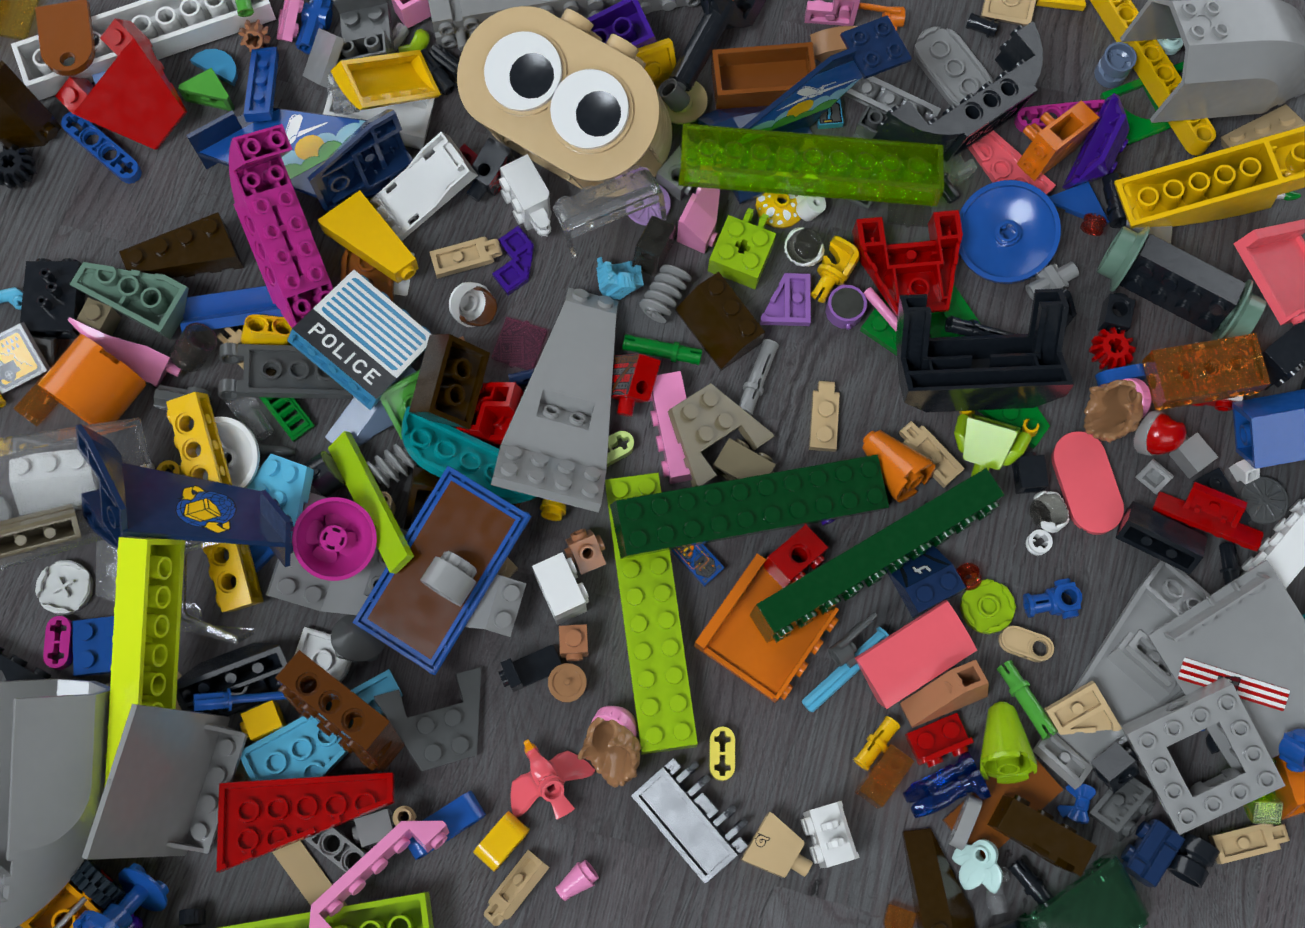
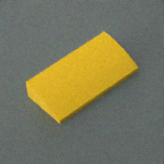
M420 50L341 60L331 70L341 91L359 110L437 98L441 95Z

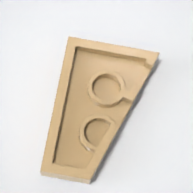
M1285 104L1221 136V145L1224 149L1305 126V122Z

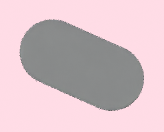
M930 27L919 35L914 46L915 60L950 106H959L961 100L968 94L976 95L979 88L988 81L991 84L993 83L990 74L955 31L948 28L945 30L940 29V27Z

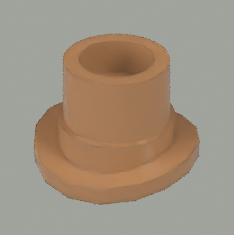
M564 663L558 665L551 671L548 677L550 693L561 702L578 700L586 689V676L581 668L574 664Z

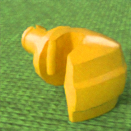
M834 235L829 247V251L835 257L837 264H833L827 256H824L822 264L817 268L821 278L813 292H811V297L816 299L820 291H822L818 302L821 303L826 302L834 285H842L847 281L860 258L858 248L840 236Z

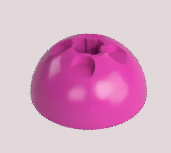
M340 497L324 498L309 505L299 515L292 532L293 551L298 562L311 575L328 581L348 579L361 572L372 559L377 543L375 525L367 511L356 502Z

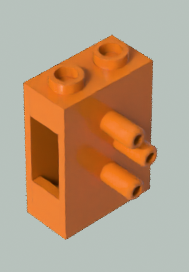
M1082 100L1056 120L1048 112H1045L1040 117V120L1046 125L1044 129H1041L1036 123L1027 125L1023 129V133L1032 142L1017 162V165L1033 181H1036L1075 151L1100 117Z

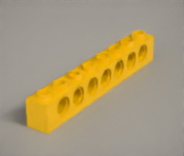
M193 392L166 401L168 407L167 418L172 424L175 434L174 444L179 450L182 460V473L185 476L203 479V474L207 471V480L232 485L208 394ZM193 419L194 427L190 430L189 423ZM198 445H200L201 447V453L199 456H197L196 449ZM201 542L202 549L207 555L209 562V576L215 584L217 592L215 595L216 602L222 612H233L264 602L249 545ZM226 549L229 552V559L227 561L224 559ZM233 575L236 578V585L234 588L231 585V578Z

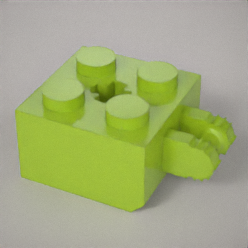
M748 208L743 220L728 215L710 256L708 272L713 274L720 272L726 279L756 289L772 251L777 233L764 229L769 217L767 214L763 213L759 219L758 226L749 223L754 215V210Z

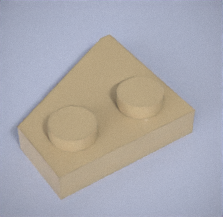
M1093 681L1044 708L1060 735L1074 734L1076 732L1096 733V731L1102 730L1119 731L1122 729Z

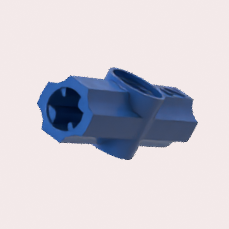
M310 0L309 3L306 2L304 4L301 14L302 26L295 45L297 49L305 54L310 55L318 29L329 30L333 17V0Z

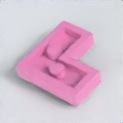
M822 0L807 1L804 23L853 26L860 0H833L832 3Z

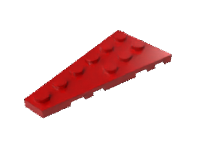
M394 773L219 783L216 872H223L393 804Z

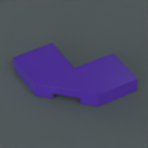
M519 226L498 239L500 246L511 260L492 273L493 278L508 296L529 282L534 244Z

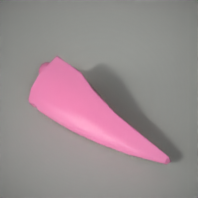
M70 317L68 319L80 334L99 344L105 351L137 373L145 382H149L155 387L159 386L167 372L178 377L183 369L172 363L173 360L170 357L148 346L104 334Z

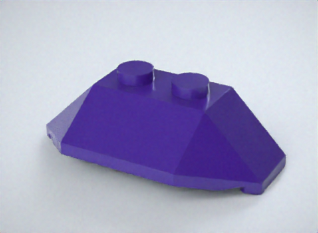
M1113 93L1104 100L1098 113L1100 118L1088 133L1062 186L1065 190L1086 182L1090 183L1112 173L1116 168L1118 161L1115 159L1118 153H1121L1128 143L1126 136L1130 130L1119 95Z

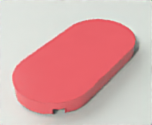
M1080 431L1068 433L1055 445L1051 460L1065 504L1069 510L1070 518L1079 529L1082 528L1084 531H1087L1086 533L1092 535L1108 533L1122 520L1124 504L1102 443L1091 434Z

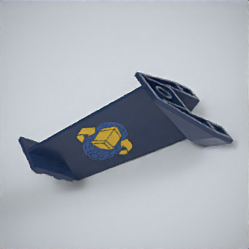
M82 424L75 425L77 449L99 479V489L81 493L83 516L92 530L116 550L118 549L119 537L128 536L269 546L284 567L290 566L291 553H293L291 531L294 529L293 521L289 515L283 512L278 501L273 499L266 490L258 491L122 463V456L111 440Z

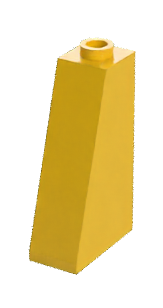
M360 190L318 219L322 231L327 236L396 283L412 278L416 270L419 269L416 258Z

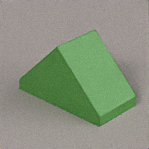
M212 68L179 84L178 90L187 102L228 111L234 110V105Z

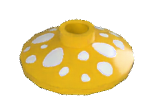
M778 181L762 196L756 198L755 207L758 216L761 217L763 213L769 215L766 224L771 227L788 228L801 220L796 212L797 200L794 190L787 189L786 182ZM777 199H785L786 203L781 204Z

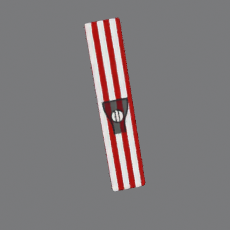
M1189 658L1183 659L1178 679L1205 687L1225 677L1234 685L1241 699L1284 711L1290 690Z

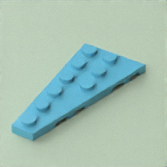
M388 669L351 691L384 716L380 707L375 703L374 696L400 690ZM328 702L326 705L327 711L332 707L331 702ZM302 716L244 748L240 760L251 781L325 777L349 752L338 744L341 740L333 733L330 737L323 733L317 727L319 722L311 716L307 720ZM353 719L350 720V722H349V725H348V728H349V729H350V728L352 727V725H353V722H354Z

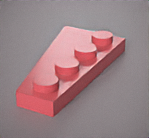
M994 130L968 148L992 183L1003 180L1022 181L1034 185L1046 195L1056 186L1044 174L1036 181H1033L1017 165L1022 155Z

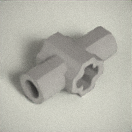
M1071 261L1059 268L1056 264H1051L1035 276L1037 280L1025 286L1026 292L1033 300L1035 289H1066L1069 286L1068 281L1079 276L1078 268Z

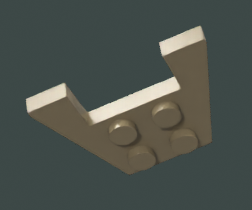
M711 383L668 411L678 444L681 443L685 455L683 459L685 466L689 468L691 473L692 487L704 485L717 476L701 452L734 430L738 429L753 451L775 437L772 432Z

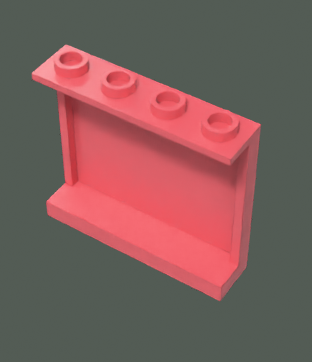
M1305 219L1255 229L1234 243L1235 248L1280 325L1292 322L1294 326L1305 321V241L1301 236L1305 233Z

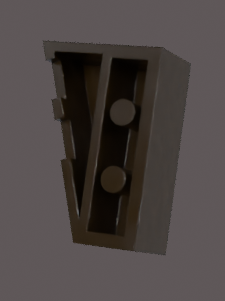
M1016 794L1014 798L1003 795L987 825L1057 868L1081 877L1097 845L1079 836L1072 827L1064 823L1060 825L1053 821L1054 817L1041 809L1035 811L1030 808L1029 805L1031 803Z

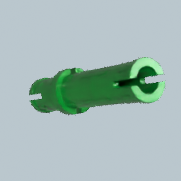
M625 334L622 348L624 351L671 359V362L674 363L681 361L700 365L703 349L680 345V342H674L673 344Z

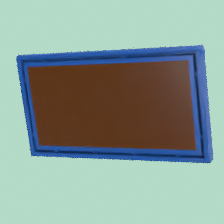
M447 466L405 535V539L414 557L397 574L390 573L386 566L352 623L424 668L429 674L436 675L532 516L454 468ZM446 551H450L463 558L477 570L473 578L476 584L461 607L442 597L420 581L435 556L441 558Z

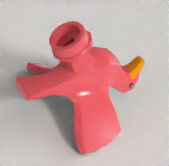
M525 740L524 752L530 761V772L520 775L512 781L510 798L513 815L517 818L522 816L538 797H543L546 801L551 802L556 819L569 814L575 808L564 795V783L590 777L594 774L595 769L586 760H579L577 754L568 750L557 754L548 761L541 756L534 743Z

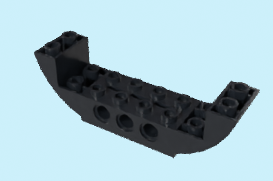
M1034 21L1025 27L1022 24L1016 27L1010 33L1012 38L1000 46L999 50L1001 52L995 58V61L1003 69V72L997 76L994 83L991 84L988 81L979 88L976 95L968 94L961 100L959 106H950L943 112L941 118L938 119L935 116L928 122L925 121L910 101L901 107L897 104L886 113L888 118L877 126L878 132L872 140L884 149L902 157L927 161L944 159L947 163L993 130L1015 117L1038 90L1035 85L1041 74L1043 48Z

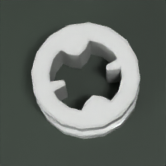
M1039 529L1029 534L1025 544L1031 554L1038 556L1049 551L1053 541L1047 531ZM1033 537L1036 539L1043 538L1045 542L1042 545L1045 548L1042 546L1035 547L1033 543L1036 540Z

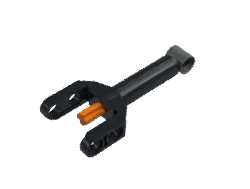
M700 0L704 15L669 79L661 83L658 88L662 100L673 112H680L688 106L690 96L686 91L692 90L723 31L731 28L753 26L766 0H739L737 5L734 0Z

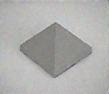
M1152 459L1135 478L1153 493L1157 494L1174 475L1156 460Z

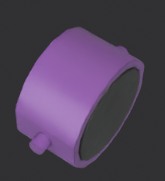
M842 284L831 292L826 304L825 312L828 320L834 326L841 329L846 328V330H850L860 323L867 308L865 294L853 285Z

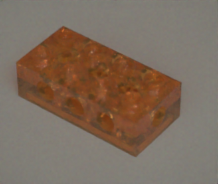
M1256 333L1152 350L1142 360L1155 411L1258 394L1271 384Z

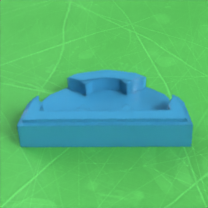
M205 49L196 53L190 59L191 63L204 71L212 68L219 79L235 86L238 79L237 67L232 57L225 51Z

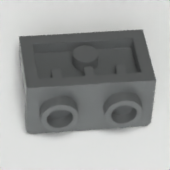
M1133 778L1115 793L1108 789L1090 811V817L1114 833L1115 839L1121 842L1125 836L1129 838L1137 828L1136 822L1141 816H1147L1152 811L1155 805L1153 802V791Z

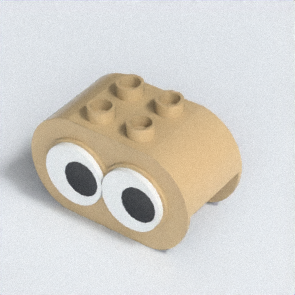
M512 7L497 12L483 21L471 34L463 48L458 64L457 85L465 109L475 120L487 128L499 142L523 156L528 154L531 161L583 191L601 199H620L637 193L656 177L658 170L664 165L670 152L672 124L665 103L649 74L644 69L646 63L636 56L639 50L634 45L615 34L610 35L606 44L603 43L602 39L591 31L594 25L579 13L566 8L562 17L559 18L537 7Z

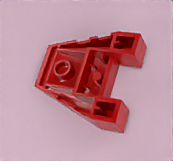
M115 18L100 37L118 56L95 86L87 78L69 77L55 97L72 114L157 150L186 115L187 111L173 84L168 81L161 61L157 60L149 38L132 21Z
M959 210L933 212L928 222L930 241L886 245L882 217L856 219L852 234L854 245L860 253L859 261L896 316H898L899 295L927 294V307L931 308L932 313L949 310L954 275L959 258V248L963 236Z

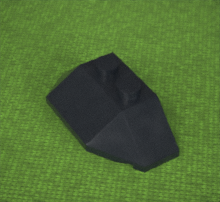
M251 643L199 663L177 680L176 699L181 710L230 716L267 702L232 704V711H228L227 708L194 711L193 694L225 692L227 688L231 689V695L278 692L281 684L275 677L288 663L281 645L276 643Z

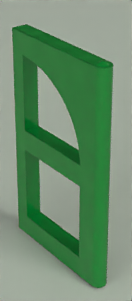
M1184 62L1174 65L1178 73H1183ZM1140 78L1103 92L1100 95L1101 99L1105 100L1113 93L1122 96L1143 87L1155 111L1158 110L1157 104ZM1124 108L1130 128L1126 136L1128 139L1127 145L1171 129L1168 122L1151 123L1150 119L1135 116Z

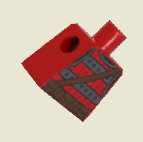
M640 353L614 355L611 398L619 400L617 414L632 417L635 403L648 402L650 400L661 360Z

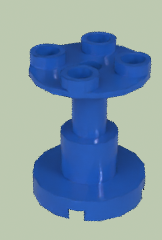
M133 863L130 867L124 868L119 873L118 880L127 894L118 905L110 904L102 914L92 910L84 911L73 922V928H129L133 922L131 915L139 906L154 912L162 911L166 908V895L169 893V888L162 881H155L147 875L141 865Z

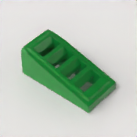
M259 397L293 442L315 427L294 398ZM287 402H290V403H291L289 406H287V407H286L285 409H283L281 412L277 413L276 410H278L279 408H281V407H282L283 405H285ZM295 410L298 412L289 420L284 422L283 419L286 418L288 415L293 413ZM301 419L304 420L297 428L292 431L290 430L292 425Z

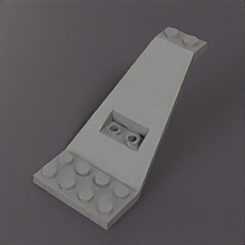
M568 287L561 312L501 443L491 485L599 513L607 470L617 300H613L605 295L591 294L583 289Z
M310 492L308 503L303 505L302 512L312 503L326 497ZM401 529V531H402V533H403V535H404V537H405L407 531ZM376 546L372 559L361 572L348 579L328 581L317 578L307 572L298 562L293 551L291 553L290 566L284 567L281 561L277 559L266 595L317 611L357 615L374 588L375 580H379L385 570L386 564L383 563L382 556ZM497 574L465 627L484 629L511 637L526 583Z
M1158 560L1134 592L1071 693L1090 681L1095 682L1120 726L1183 697L1185 694L1148 635L1180 615L1178 610L1185 612L1204 600L1205 596H1210V594L1185 572ZM1122 729L1119 731L1102 730L1096 731V733L1076 732L1067 735H1060L1057 732L1054 736L1046 730L1050 738L1047 740H1042L1041 738L1034 747L1033 752L1072 788L1077 789L1093 769L1091 761L1116 741L1123 745L1128 740Z

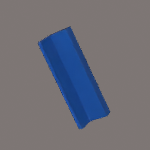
M259 286L187 297L185 313L183 315L184 320L180 323L182 334L244 325L245 319L252 314L283 317L276 304H273L267 287Z

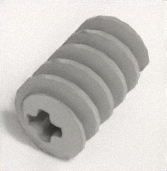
M672 265L661 266L660 273L655 276V282H652L649 287L650 290L645 292V299L639 302L641 310L649 318L659 323H666V319L662 314L671 315V311L667 306L676 307L677 303L672 297L676 299L682 297L677 289L686 290L687 286L682 281L691 282L692 280L688 273Z
M404 443L403 448L397 444L393 445L394 454L387 449L384 450V460L376 455L375 466L369 461L366 462L378 482L387 488L391 487L389 478L399 482V472L409 476L408 466L413 469L414 466L418 467L417 463L408 454Z

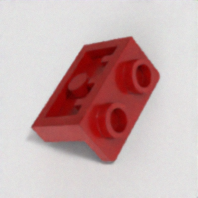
M957 713L905 734L918 765L927 763L928 768L944 762L942 756L952 752L953 757L969 751L967 745L974 743L972 737L968 738Z

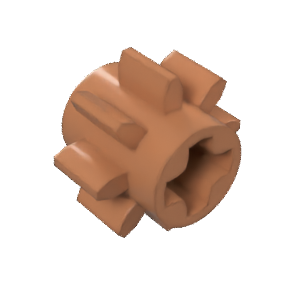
M259 19L252 23L246 20L245 28L239 29L238 34L244 36L240 45H246L250 52L252 49L264 48V43H270L271 37L265 35L269 27H264L260 24Z

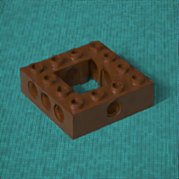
M300 650L275 677L281 684L278 690L284 694V697L290 701V704L295 707L297 712L307 720L311 716L319 722L317 727L330 737L333 733L341 740L338 744L350 754L354 752L360 759L359 761L371 771L377 768L383 773L405 746L388 719ZM328 702H331L332 707L327 711L326 705ZM353 719V720H354L353 725H352V727L349 729V728H348L349 722H350V720Z

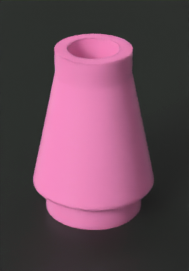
M584 860L582 863L577 862L555 889L559 896L566 901L570 897L595 886V881L599 879V876L587 860Z

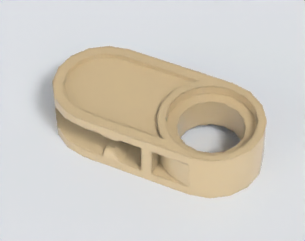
M1009 626L1001 631L998 642L1004 651L1033 662H1044L1052 657L1054 653V645L1050 638L1019 626ZM1034 642L1044 643L1047 649L1044 656H1038L1033 652Z

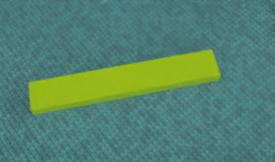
M343 431L328 447V450L354 502L363 507L373 520L377 535L376 546L389 572L397 574L414 555L352 433Z

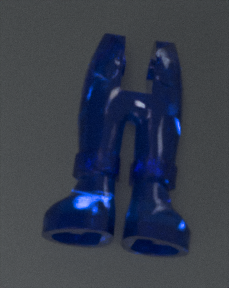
M968 751L962 753L953 766L952 764L946 765L945 768L914 782L903 792L905 800L908 803H914L911 806V812L915 818L939 812L959 798L967 796V793L973 792L982 800L989 799L991 794ZM961 776H966L962 780L958 779ZM953 782L952 784L948 785L947 787L942 788L943 786H945V785H947V784Z

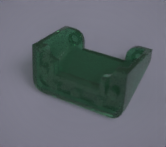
M1102 855L1091 863L1094 868L1085 870L1084 875L1046 903L1036 906V910L1028 915L1024 912L1016 919L1019 920L1021 928H1143L1148 924L1146 919L1150 914L1116 855Z

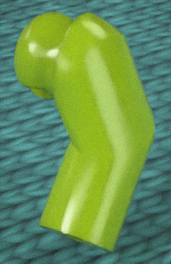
M418 29L411 43L399 46L398 50L399 52L426 49L430 42V36L426 30Z

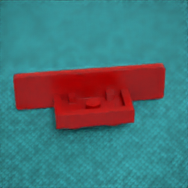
M1194 482L1185 501L1163 492H1159L1152 509L1163 516L1171 517L1186 523L1190 527H1196L1218 538H1223L1256 552L1259 550L1264 534L1262 531L1239 523L1248 502Z

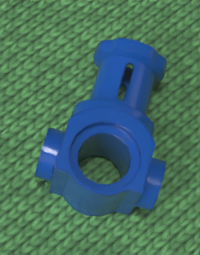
M1070 578L1055 581V587L1047 588L1045 593L1036 595L1025 593L1023 595L1025 613L1028 618L1044 612H1049L1050 615H1062L1063 619L1078 617V610L1081 609L1080 604L1082 601L1080 589L1076 587L1075 582H1071ZM1062 593L1070 596L1071 605H1067L1062 601Z
M1295 729L1284 733V737L1279 745V758L1287 762L1286 767L1294 772L1305 771V729Z

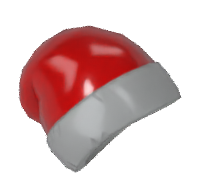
M1151 411L1144 417L1136 430L1134 448L1137 450V453L1147 456L1163 455L1175 451L1186 439V426L1182 422L1174 421L1162 411Z

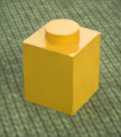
M274 700L241 713L243 722L240 723L241 730L247 734V738L250 737V740L255 742L287 725L279 703Z

